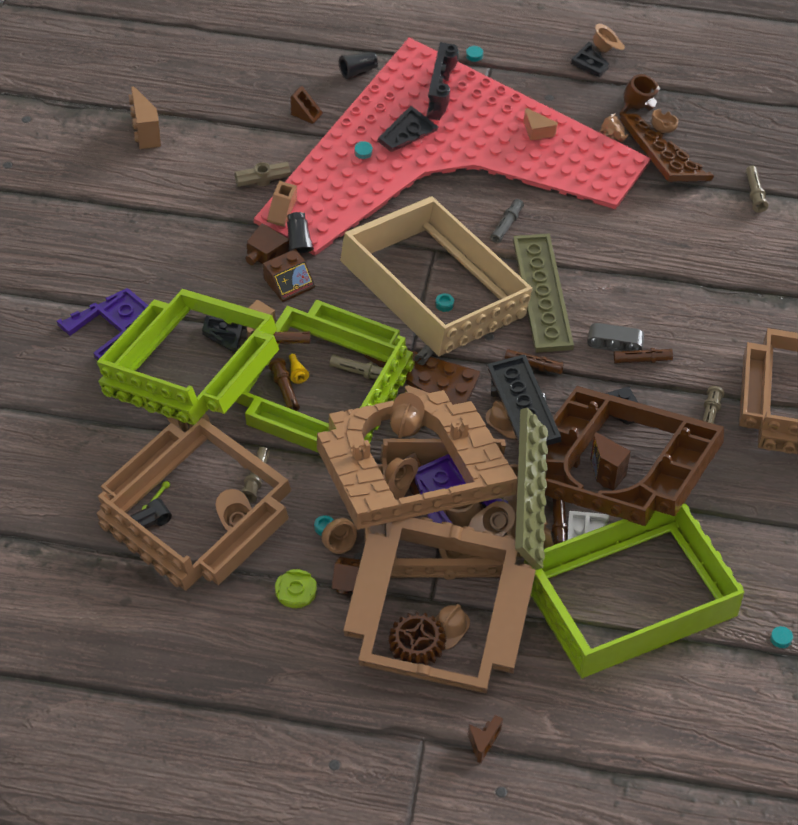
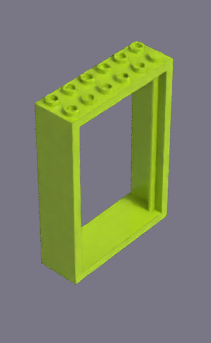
M682 504L675 517L655 511L646 526L622 519L543 549L545 553L543 568L535 571L531 591L532 598L581 679L738 616L744 595L743 586L733 577L732 570L725 565L720 552L714 549L709 536L704 534L700 523L693 518L687 504ZM671 532L716 600L591 649L548 578ZM524 559V564L530 565V564Z

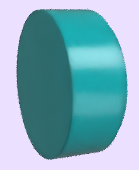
M478 46L467 48L466 58L472 62L482 60L483 49Z
M361 141L355 145L354 153L360 159H368L372 155L373 147L369 142Z
M447 293L440 294L436 297L435 306L439 311L448 312L454 307V298Z
M326 515L319 516L314 522L315 532L322 536L324 528L333 521V518Z
M779 626L773 629L770 640L778 648H787L791 645L793 634L790 629Z

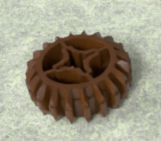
M417 611L415 616H411L408 612L406 619L400 616L399 622H394L393 628H390L388 642L390 643V651L393 652L395 659L399 658L401 661L414 664L424 663V665L428 666V661L435 663L436 657L441 658L442 651H445L447 637L445 636V628L441 627L440 620L435 621L434 615L428 618L426 612L422 616H419ZM424 630L430 632L434 636V638L430 637V635L425 633ZM401 642H405V645L410 646L411 649H408L405 646H403Z

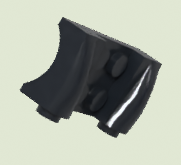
M443 42L439 44L428 93L429 106L426 114L428 119L440 121L449 105L450 87L444 84V82L449 81L450 74L459 60V49L454 44Z

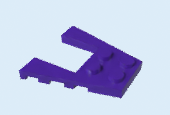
M126 288L107 297L106 301L89 305V309L82 312L76 311L70 314L71 317L63 321L61 319L57 320V324L71 336L99 314L120 333L93 353L94 357L99 360L148 305Z
M449 454L419 467L414 478L420 495L426 492L444 488L449 489V487L466 484ZM497 498L488 501H483L480 503L483 505L484 508H486L488 505L495 501L503 500L501 498ZM444 511L427 514L428 518L432 519L433 522L452 523Z

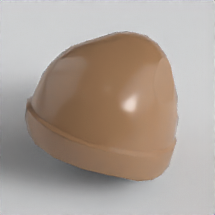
M338 518L331 521L322 532L324 546L335 554L348 552L353 547L357 537L355 525L347 518Z

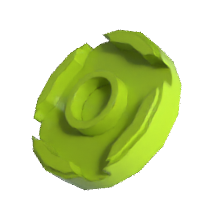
M300 569L286 571V574H281L275 583V595L278 601L290 608H302L309 605L317 594L315 579L311 577L310 573Z

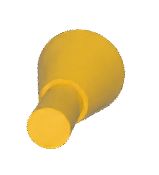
M290 354V379L296 384L303 383L309 378V372L298 361L295 354Z

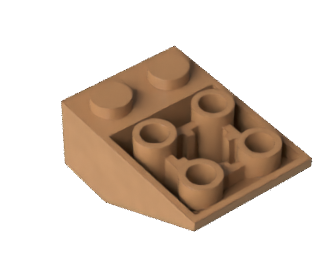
M131 87L132 94H129L130 105H133L130 107L131 118H133V130H137L134 132L135 142H139L140 149L161 147L157 108L135 87Z

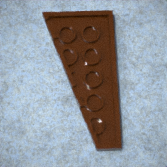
M621 114L619 120L667 181L713 180L714 175L711 172L706 173L703 171V166L689 160L690 156L671 141L666 142L663 139L664 135L660 132L652 131L650 129L651 125L637 114Z
M411 351V352H413V361H415L414 358H415L416 354H418V353H417V352H414V351ZM365 355L367 359L384 368L386 362ZM430 357L424 365L418 364L421 360L419 358L418 361H415L412 371H408L406 375V382L409 386L428 393L444 390L452 405L469 401L480 377V371Z

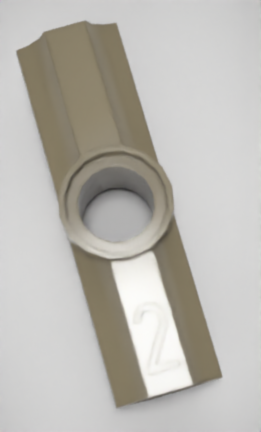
M260 162L252 169L236 171L234 174L237 187L255 183L259 186H267L271 180L290 177L291 171L288 162L272 165Z

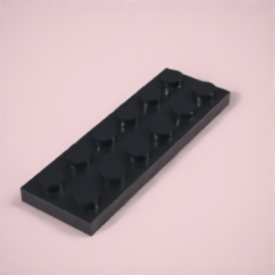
M526 355L487 364L488 371L518 443L520 409L527 407L537 416L542 425L546 426L548 430L546 445L561 442L559 430Z

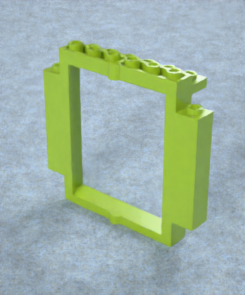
M182 289L169 304L154 299L104 355L100 357L97 364L103 376L98 382L102 388V393L107 397H113L121 402L145 408L150 413L157 412L168 418H174L183 423L195 425L208 409L225 414L279 351L273 335L277 327L273 316L270 314ZM190 310L223 319L228 324L233 322L256 329L197 397L193 387L190 385L185 388L136 371Z
M319 300L314 302L308 313L286 306L276 322V332H287L290 327L303 332L310 331L311 335L386 362L361 407L394 401L398 394V388L404 385L408 371L411 372L414 367L413 352L407 350L406 338L400 336V330ZM261 371L235 401L249 407L245 413L246 425L318 452L317 433L329 432V424L250 394L249 392L262 373ZM379 426L375 427L370 432H368V434L364 437V441L368 440L370 444L372 440V433L374 432V430H378Z

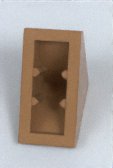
M528 108L525 109L523 122L530 141L556 135L558 122Z

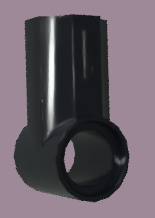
M157 498L150 501L145 509L130 515V517L144 528H148L155 524L157 526L167 524L171 520L172 514L162 499Z

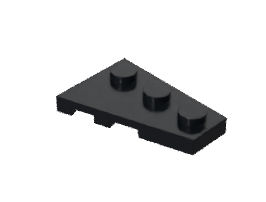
M410 106L378 137L377 142L392 152L437 131L439 126Z

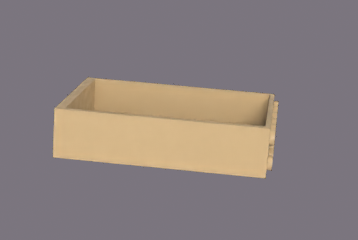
M432 196L344 233L340 261L438 356L450 353L452 350L464 346L475 339H479L490 332L492 333L498 328L507 326L515 320L522 319L527 314L532 287ZM427 231L500 300L445 325L385 268L372 253Z

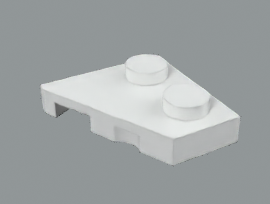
M569 511L567 540L605 526L609 515Z

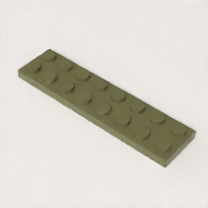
M550 234L513 236V245L520 277L532 287L527 314L535 353L573 350L574 343Z
M527 407L520 409L515 549L537 570L543 568V559L545 558L543 541H545L544 523L546 522L544 507L546 505L545 488L547 487L545 472L547 471L546 454L548 453L546 437H548V430Z

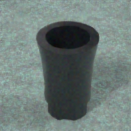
M364 52L339 57V69L345 79L378 67L375 52Z
M294 212L288 214V252L294 249L299 254L313 251L314 247L310 238L305 213Z

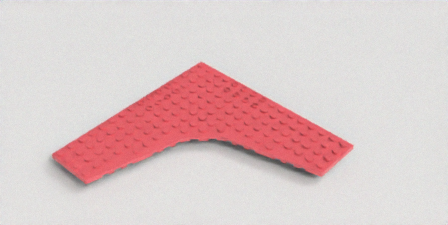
M409 37L285 182L297 186V200L291 214L294 212L305 213L310 238L314 250L309 253L316 256L330 246L333 240L338 237L341 238L351 227H356L362 219H367L386 205L388 200L400 195L403 189L411 187L414 181L420 180L424 176H431V173L456 172V169L462 168L478 171L483 169L487 170L489 174H501L510 180L519 179L524 184L549 191L554 189L563 195L568 193L577 196V199L593 200L595 204L616 209L649 165L651 159L459 62L451 72L449 81L444 82V84L450 87V102L446 112L440 121L430 119L439 126L438 130L395 151H389L377 142L378 137L410 106L414 107L424 116H426L429 106L428 93L438 51ZM528 108L558 122L556 135L530 141L523 122L525 109ZM366 141L372 145L373 151L370 158L360 159L356 157L354 150L358 142ZM271 198L254 217V223L259 226L263 223L288 238L287 223L283 227L267 222Z

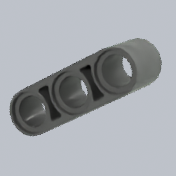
M593 323L589 327L587 344L592 348L608 351L643 350L645 335L642 330L636 328Z

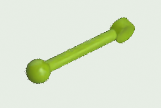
M168 481L162 483V487L152 500L157 499L165 489L170 487Z

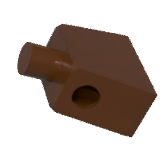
M262 223L247 241L248 255L245 259L250 265H254L257 261L263 264L287 253L289 240Z

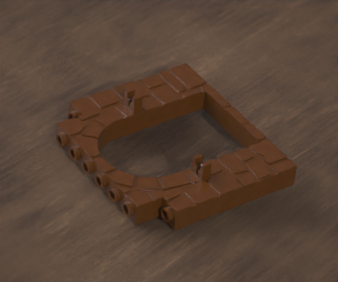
M576 386L553 417L561 435V442L547 446V471L545 472L547 487L545 488V496L563 500L570 504L573 503L577 506L613 517L623 518L642 526L647 525L655 511L675 517L724 443V426ZM610 415L674 434L647 475L631 487L613 491L600 490L598 493L584 490L583 485L577 482L570 474L572 467L578 468L580 465V455L585 451L590 441L594 438V434L600 430Z

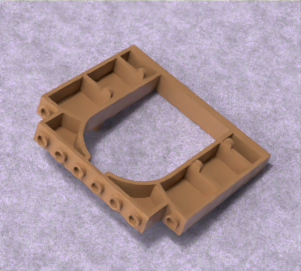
M444 390L419 396L425 406L422 425L430 428L440 437L466 484L449 487V489L444 488L426 492L421 495L403 497L398 500L394 498L378 465L372 457L368 440L364 441V437L368 432L381 425V421L390 419L394 401L329 414V432L317 433V450L356 529L516 494L518 478L501 453L472 401L452 405Z

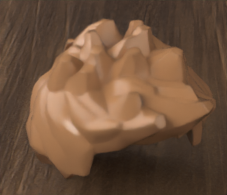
M612 114L604 119L600 130L601 134L619 143L627 139L629 134L625 135L624 126L620 124L616 114Z

